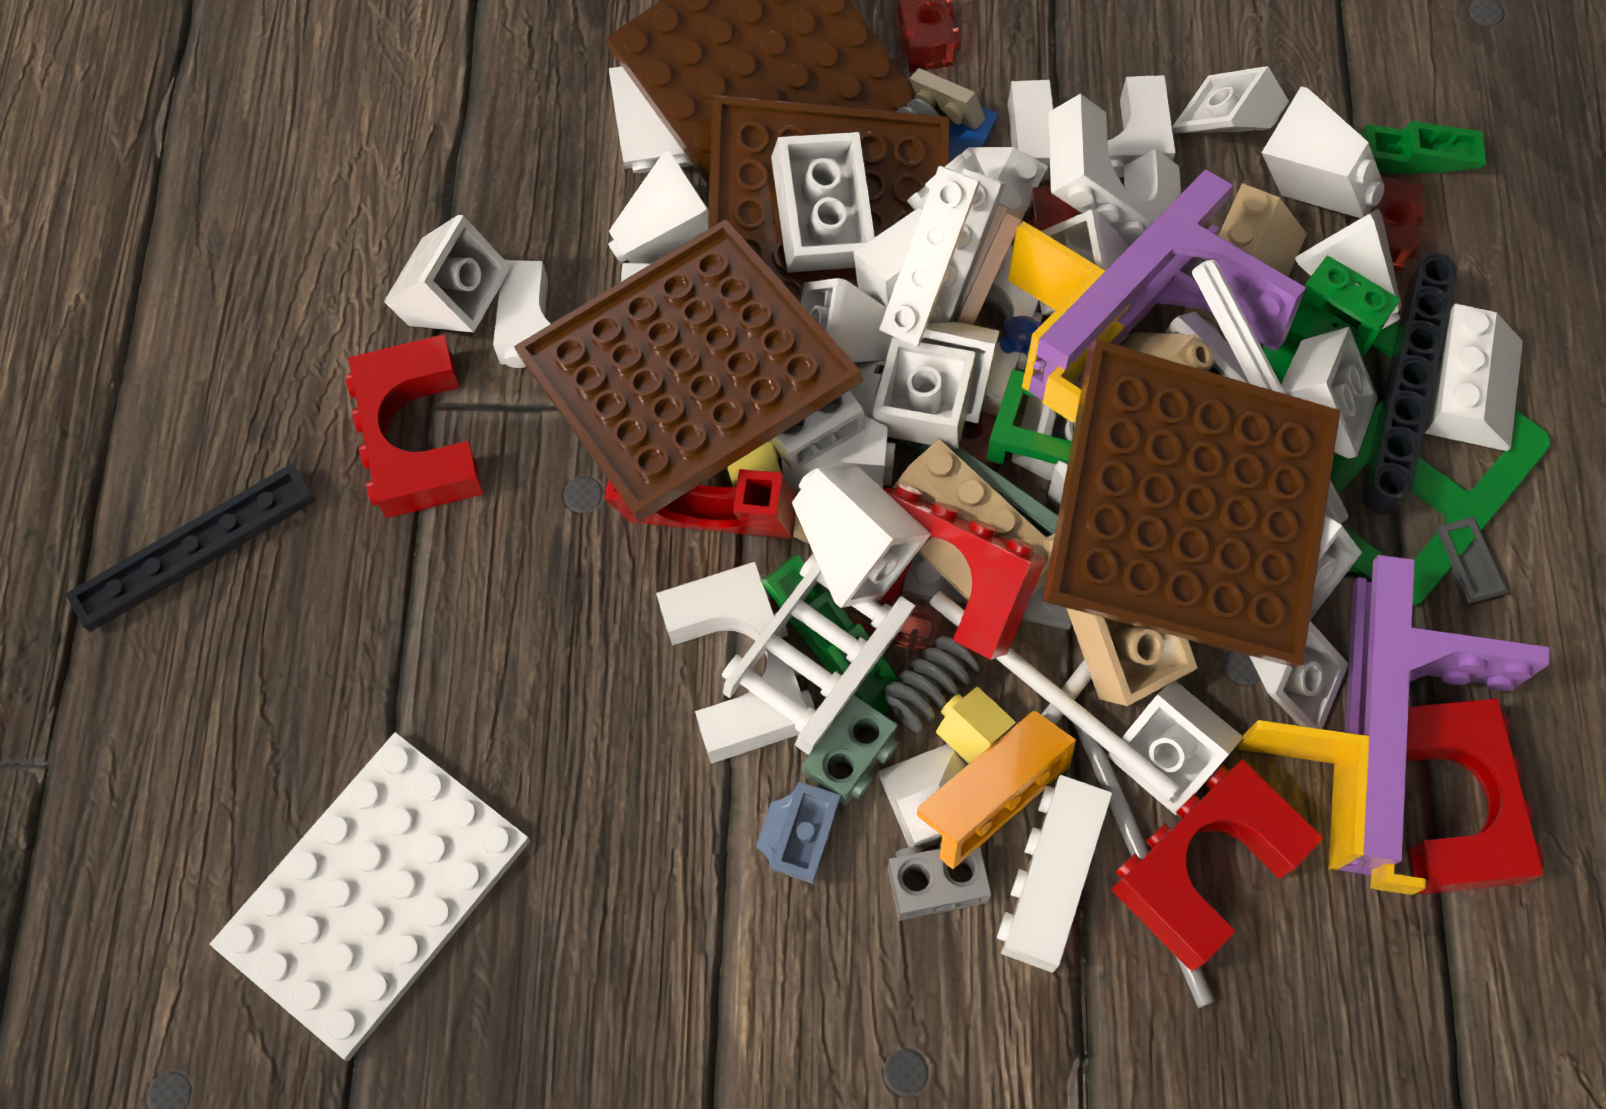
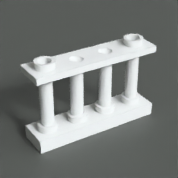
M943 166L938 167L881 323L880 331L915 346H920L928 323L954 322L1006 183L966 168L960 174Z
M814 553L806 561L799 573L804 578L743 658L738 654L735 655L722 673V677L726 679L723 688L724 695L731 698L740 684L796 724L795 729L800 734L795 746L810 755L905 625L915 608L914 604L902 596L899 597L893 607L887 603L882 606L875 600L852 605L873 620L871 625L876 628L868 641L862 637L857 640L803 602L817 582L829 589ZM792 615L848 654L846 659L851 664L843 675L836 671L832 675L778 636ZM766 650L822 689L820 693L826 698L817 711L812 707L805 709L752 671V668Z

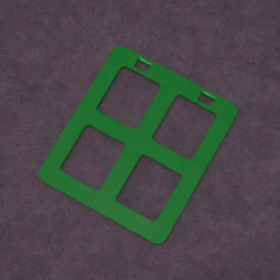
M1327 301L1323 306V309L1356 329L1361 324L1360 321ZM1394 323L1383 328L1373 343V346L1391 359L1398 326ZM1288 338L1285 339V342L1276 352L1267 346L1262 348L1280 384H1282L1284 376H1286L1299 347L1298 344ZM1405 378L1409 383L1415 384L1412 380ZM1382 401L1372 412L1357 457L1348 459L1337 453L1333 457L1330 480L1338 495L1343 492L1361 469L1369 463ZM1515 409L1511 448L1502 453L1472 490L1461 488L1419 457L1413 486L1410 491L1441 513L1445 519L1444 524L1475 517L1480 530H1482L1550 446L1549 435L1544 429ZM1397 413V415L1400 418L1405 420L1406 417L1404 415ZM1389 449L1392 454L1401 457L1396 450ZM1340 523L1362 552L1350 569L1361 578H1365L1366 582H1372L1373 560L1378 555L1383 554ZM1470 526L1448 532L1460 557L1474 540V534ZM1438 532L1414 559L1412 608L1417 607L1427 597L1452 566Z

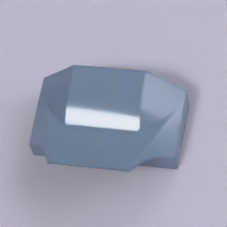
M798 782L790 795L770 803L756 848L769 860L770 870L814 884L834 825L841 799L840 794Z

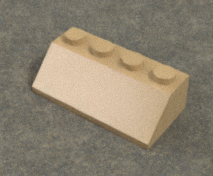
M1242 183L1218 236L1288 277L1295 263V257L1298 256L1307 233L1280 197ZM1185 308L1183 315L1196 311L1204 320L1213 323L1218 329L1219 334L1227 341L1214 314L1206 309Z
M940 439L913 461L893 486V488H897L898 484H904L922 492L921 499L933 505L937 501L953 506L959 510L958 517L970 523L974 519L994 526L997 529L995 535L1009 541L1010 538H1016L1035 547L1034 554L1047 560L1032 595L1046 583L1050 563L1042 539L1046 537ZM932 538L925 542L918 553L969 601L972 590V576L963 554L954 545L943 539Z
M1055 534L1042 539L1049 561ZM1067 608L1098 698L1101 700L1129 706L1198 669L1188 639Z

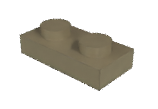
M920 68L909 78L916 94L915 98L927 102L937 113L949 117V120L954 124L959 125L961 123L976 130L985 120L976 92Z

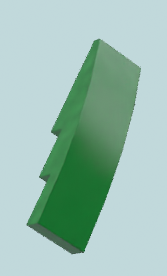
M1410 121L1404 129L1367 124L1358 133L1369 143L1377 168L1381 174L1441 173L1480 169L1486 165L1483 131Z
M799 555L791 556L760 580L780 608L804 578L799 573L805 563ZM817 582L803 602L857 640L862 637L868 641L870 637L861 624H853L843 608H840L834 602L830 590L822 589ZM792 615L789 621L832 675L835 671L843 675L851 664L846 659L848 654ZM881 656L854 693L856 697L882 715L890 709L886 701V686L889 683L897 682L896 675L883 656Z

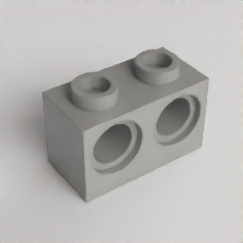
M850 390L829 403L840 406L838 409L830 412L819 409L795 424L803 427L800 431L796 433L784 431L771 439V442L792 472L865 430L864 410Z
M941 843L939 844L940 849L923 852L921 846L908 847L896 851V857L889 859L887 869L898 920L901 921L987 904L991 897L980 846L961 862L967 865L972 873V878L962 883L954 881L949 876L947 871L948 865L939 858ZM911 871L920 872L926 877L928 886L921 891H911L904 885L903 876Z

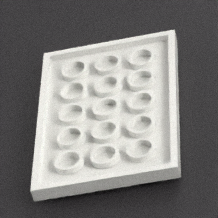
M394 732L209 945L341 1058L349 1061L530 843V839Z

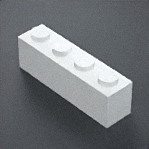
M1059 775L1054 788L1048 785L1045 786L1038 807V811L1045 813L1041 829L1032 827L1024 850L1025 853L1032 855L1027 871L1018 870L1010 894L1018 897L1013 914L1004 913L997 934V939L1004 941L1000 954L1052 973L1058 968L1109 805L1111 792L1063 775Z

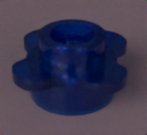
M1025 315L1008 317L1003 324L1006 333L1005 338L1000 341L1001 350L1007 354L1012 352L1024 353L1028 357L1032 334L1042 323ZM1024 335L1026 338L1021 340L1018 336Z

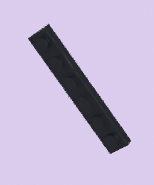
M291 463L70 590L65 595L82 626L88 632H92L314 503L316 499L294 464Z

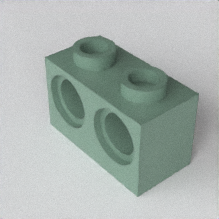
M853 695L802 764V776L820 789L840 794V803L844 806L848 804L853 796L859 800L873 781V777L869 775L878 761L885 764L897 748L899 742L894 739L896 737L897 724ZM861 728H869L877 734L878 738L870 744H863L856 740L854 733ZM842 762L849 765L853 772L848 778L836 779L829 774L828 769L831 765Z

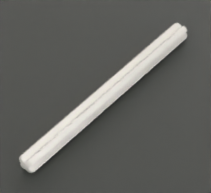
M1207 260L1195 267L1192 274L1249 383L1285 394L1217 261ZM1330 480L1325 515L1340 524L1347 520L1348 513Z

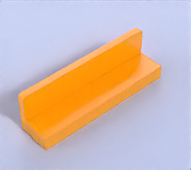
M1032 711L920 804L917 808V816L943 836L939 858L952 869L959 865L1039 795L1046 785L1049 786L1070 767L1076 739L1037 711Z

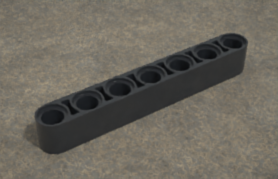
M1431 253L1425 256L1407 286L1362 490V500L1365 506L1376 514L1386 515L1396 510L1413 486L1457 276L1455 262L1443 253ZM1405 378L1412 380L1415 384L1409 383ZM1397 413L1404 415L1408 420L1400 418ZM1389 449L1396 450L1401 457L1392 454ZM1381 485L1388 486L1394 494L1384 491Z

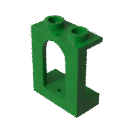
M1327 255L1304 285L1307 290L1299 304L1286 338L1300 345L1301 340L1349 327L1363 359L1400 299ZM1326 301L1360 321L1361 324L1358 329L1323 309Z
M1012 369L990 437L987 460L1003 464L1008 451L1056 465L1060 460L1068 465L1072 441L1015 426L1024 394L1032 397L1036 396L1022 388L1025 372Z

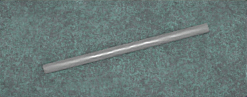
M1073 722L1101 788L1112 793L1109 806L1131 856L1136 853L1142 859L1149 850L1102 745ZM1176 957L1198 1008L1215 1002L1201 967L1191 972Z

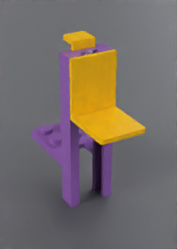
M1206 169L1106 271L1023 221L1016 228L1008 280L1055 311L1032 334L1022 388L1041 399L1043 404L1058 414L1074 422L1081 389L1077 387V384L1085 370L1089 345L1093 341L1098 339L1118 345L1157 303L1206 309L1213 314L1196 280L1185 274L1199 258L1205 261H1217L1258 342L1275 352L1285 342L1306 287L1219 237L1220 227L1214 224L1208 230L1203 227L1229 200L1234 186Z
M1378 555L1373 560L1372 582H1366L1365 578H1357L1353 582L1345 733L1259 720L1243 735V739L1238 743V749L1333 763L1334 776L1328 869L1371 875L1370 889L1413 895L1426 889V879L1394 874V865L1402 861L1409 683L1429 675L1442 677L1444 683L1452 685H1465L1471 681L1485 683L1488 689L1494 691H1512L1549 665L1550 647L1412 628L1414 560Z

